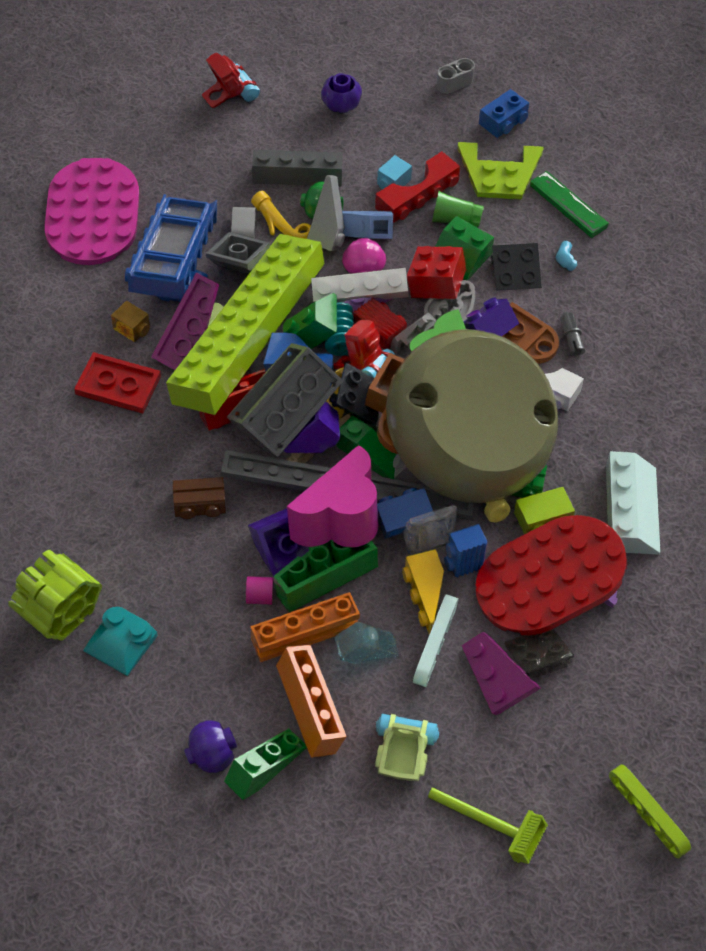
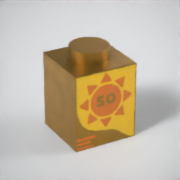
M127 300L111 315L113 329L133 342H136L140 337H145L149 332L148 313Z

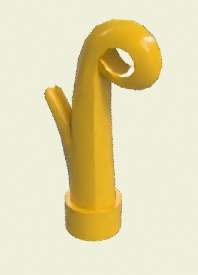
M259 191L252 197L251 204L263 214L270 235L274 236L276 227L284 235L307 239L311 227L310 224L302 223L293 229L271 202L272 199L265 191Z

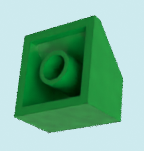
M456 216L443 229L435 247H463L466 264L463 280L468 281L492 255L494 237Z
M332 293L302 309V311L290 319H287L283 323V333L296 334L310 349L337 333V295Z

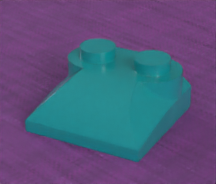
M111 607L103 614V622L83 651L128 676L157 638L158 634L144 619L122 607Z

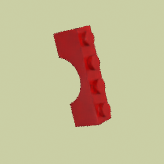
M441 151L426 161V179L423 182L414 186L390 184L376 193L375 208L378 211H392L393 223L399 219L403 220L414 209H420L431 198H437L439 191L442 192L449 186L454 187L459 181L460 166Z

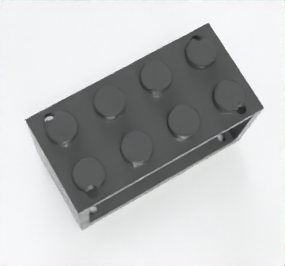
M291 343L226 418L259 448L278 457L341 385L343 380L309 347Z

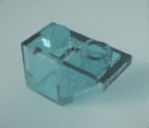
M361 622L354 623L335 636L340 660L361 664L399 656L396 639L392 632Z

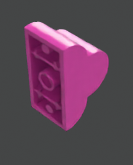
M358 445L287 506L290 539L302 546L314 547L332 540L341 546L358 547L367 544L375 537L378 531L377 491L372 482L371 459L365 449Z

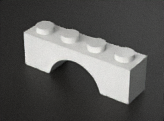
M406 268L311 278L314 302L332 293L337 295V303L358 298L374 297L386 300L409 297Z
M561 368L556 372L545 375L554 392L557 409L562 408L568 411L581 392L584 378Z

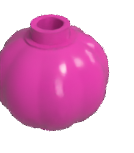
M360 238L353 241L343 253L342 262L349 274L381 271L386 264V255L377 242L369 238Z

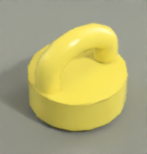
M505 499L486 502L484 514L490 522L502 521L509 515L510 506Z

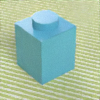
M394 155L378 169L377 184L381 189L392 183L405 186L411 181L412 165Z

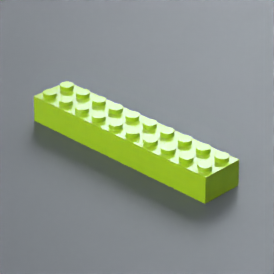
M279 234L167 380L166 384L172 405L213 415L217 413L270 340L271 334L275 333L312 282L311 278H315L324 266L321 242Z

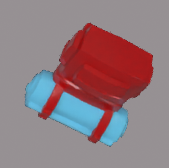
M217 52L206 59L217 79L216 84L202 94V97L211 108H215L227 99L237 95L244 98L247 102L253 101L259 96L260 89L258 85L249 78L242 66L235 64L227 56H222ZM223 90L219 99H210L213 92Z
M359 320L345 333L348 355L342 356L333 364L334 369L344 368L345 364L343 363L351 361L348 364L375 378L388 354L392 353L395 355V353L389 349H381L379 345L380 335L373 321Z

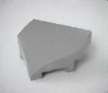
M430 313L425 314L399 333L392 340L390 349L397 354L406 346H409L412 339L418 334L434 328L436 320L433 319Z

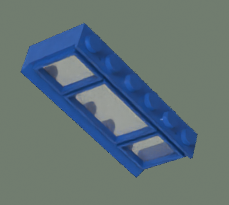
M163 195L161 202L156 204L155 215L150 217L149 228L144 230L143 241L138 243L137 254H133L131 266L126 269L125 282H128L129 292L182 300L185 294V285H190L191 271H196L197 258L202 257V245H207L208 232H212L213 223H217V200L209 204L207 202L172 197L166 198V195Z

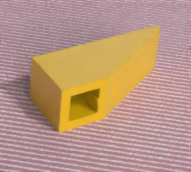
M436 549L407 556L405 567L402 568L405 582H410L412 587L410 590L411 600L414 605L418 604L420 609L418 612L420 625L422 627L426 626L428 634H430L435 622L444 574Z

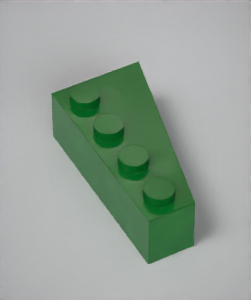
M332 540L320 546L309 547V551L306 554L295 558L274 576L276 596L290 613L377 568V547L372 541L358 547H345Z

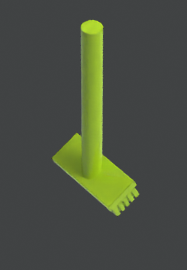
M432 788L428 795V798L514 838L508 852L517 863H530L531 857H533L536 850L535 848H537L538 842H540L541 836H543L544 830L548 826L542 815L535 814L531 810H528L520 828H517L435 788Z

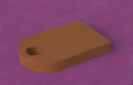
M511 302L510 306L519 324L502 337L520 346L538 364L551 360L556 355L559 347V337L556 331ZM545 345L548 346L551 350L548 352H542L541 350H539L538 347Z

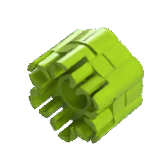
M47 550L42 553L48 560L47 562L39 557L34 564L35 568L30 566L25 570L28 575L23 571L19 574L15 584L18 590L11 597L15 602L11 600L8 605L47 639L52 638L62 641L85 621L83 619L85 616L93 613L102 584L64 553L56 555L51 550Z

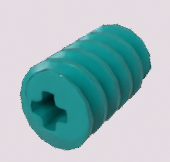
M337 303V333L325 340L327 352L336 356L348 355L345 333L354 325L353 307L348 303Z

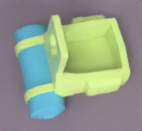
M381 714L376 722L378 735L384 736L383 745L378 747L375 762L378 774L399 780L419 781L420 776H424L427 763V754L424 753L427 745H434L439 737L437 724L430 723L427 720L419 721L398 717L395 714Z

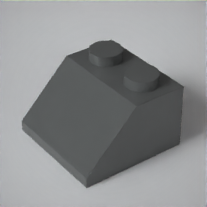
M228 232L206 253V258L218 267L249 275L269 249L270 243Z

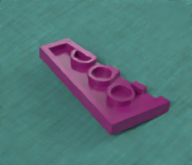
M198 273L195 274L151 358L174 370L177 369L208 328L219 284Z

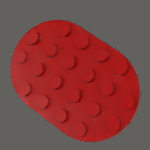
M572 515L554 519L501 546L488 556L476 578V596L479 606L485 617L494 626L505 632L509 630L518 632L521 635H536L552 630L602 604L616 593L622 584V579L627 569L624 544L612 527L596 518Z

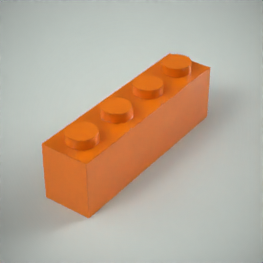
M311 645L286 647L276 667L310 757L334 755L347 736Z

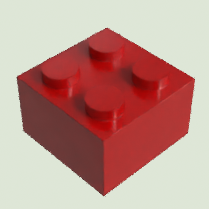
M418 246L407 274L411 298L456 299L466 272L463 247Z

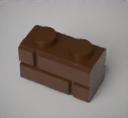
M223 477L172 481L175 517L191 519L197 515L217 517L220 514L226 513Z

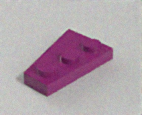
M482 632L461 645L492 714H501L541 689L536 682L532 681L525 674L526 672L520 666L516 665L507 656L508 654L488 634Z

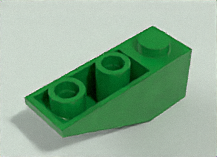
M287 729L235 758L224 782L244 800L264 787L300 755L307 746L290 729Z

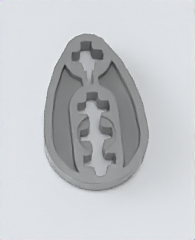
M463 280L456 299L430 298L425 305L424 315L430 313L433 319L437 321L442 316V313L446 314L448 312V306L454 304L456 307H453L451 311L459 309L462 320L465 321L467 319L466 316L474 309L475 286L470 281ZM468 290V292L465 291L460 295V291Z

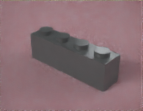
M253 150V184L313 185L317 182L325 181L327 175L337 176L338 186H342L343 152Z

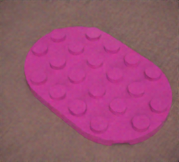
M82 158L61 169L52 179L48 191L45 235L49 247L59 254L62 259L81 265L106 263L115 259L124 250L127 251L132 245L137 232L139 186L134 174L123 164L109 158Z

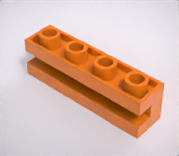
M349 592L250 626L251 641L260 662L281 656L286 647L312 645L358 629L360 613Z

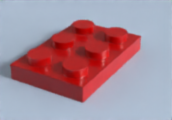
M93 352L74 388L75 395L143 414L161 378V371Z

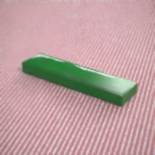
M548 171L530 181V187L590 238L595 237L608 228L609 223Z

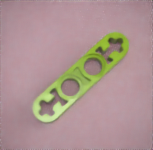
M621 764L609 772V778L614 786L631 805L634 804L638 809L636 812L649 827L652 825L656 830L654 833L674 857L679 859L691 850V844L685 834L626 766Z

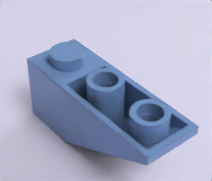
M342 211L345 227L343 234L345 236L393 239L392 211Z

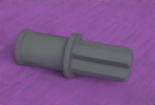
M564 312L560 320L564 330L563 338L567 340L570 355L578 356L576 348L579 350L580 355H583L585 348L580 337L582 332L577 327L574 314L572 312Z

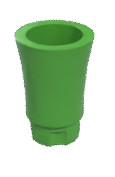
M439 191L432 222L450 223L457 216L473 226L479 227L484 206L473 204V202L452 197Z

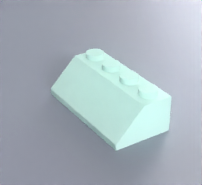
M610 451L606 465L608 525L620 536L626 553L660 555L656 468L636 453Z

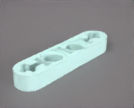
M445 595L418 663L413 683L427 687L436 663V655L440 653L445 640V632H448L459 598Z

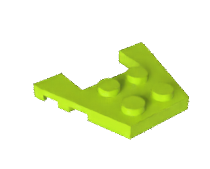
M458 142L457 150L462 157V162L467 169L477 197L522 199L539 159L543 154V147L523 146V163L477 160L478 143Z

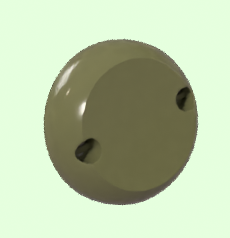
M461 329L444 332L428 339L415 348L399 366L391 381L387 395L386 414L389 434L401 460L418 480L437 493L454 500L468 503L493 502L520 491L531 483L543 470L555 447L558 433V412L555 395L549 380L538 363L525 350L512 341L494 333Z

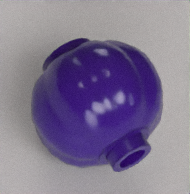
M343 73L326 79L321 90V99L329 110L339 113H346L355 109L362 96V88L356 79L351 75Z
M205 720L195 725L191 730L188 748L184 749L190 765L195 763L205 772L217 773L225 770L234 759L232 750L237 748V744L230 727L223 729L220 722Z

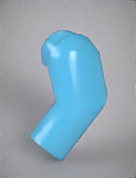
M563 241L556 254V261L568 271H573L577 266V261L570 254L572 244L568 241Z

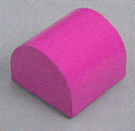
M247 576L246 604L272 605L274 577Z

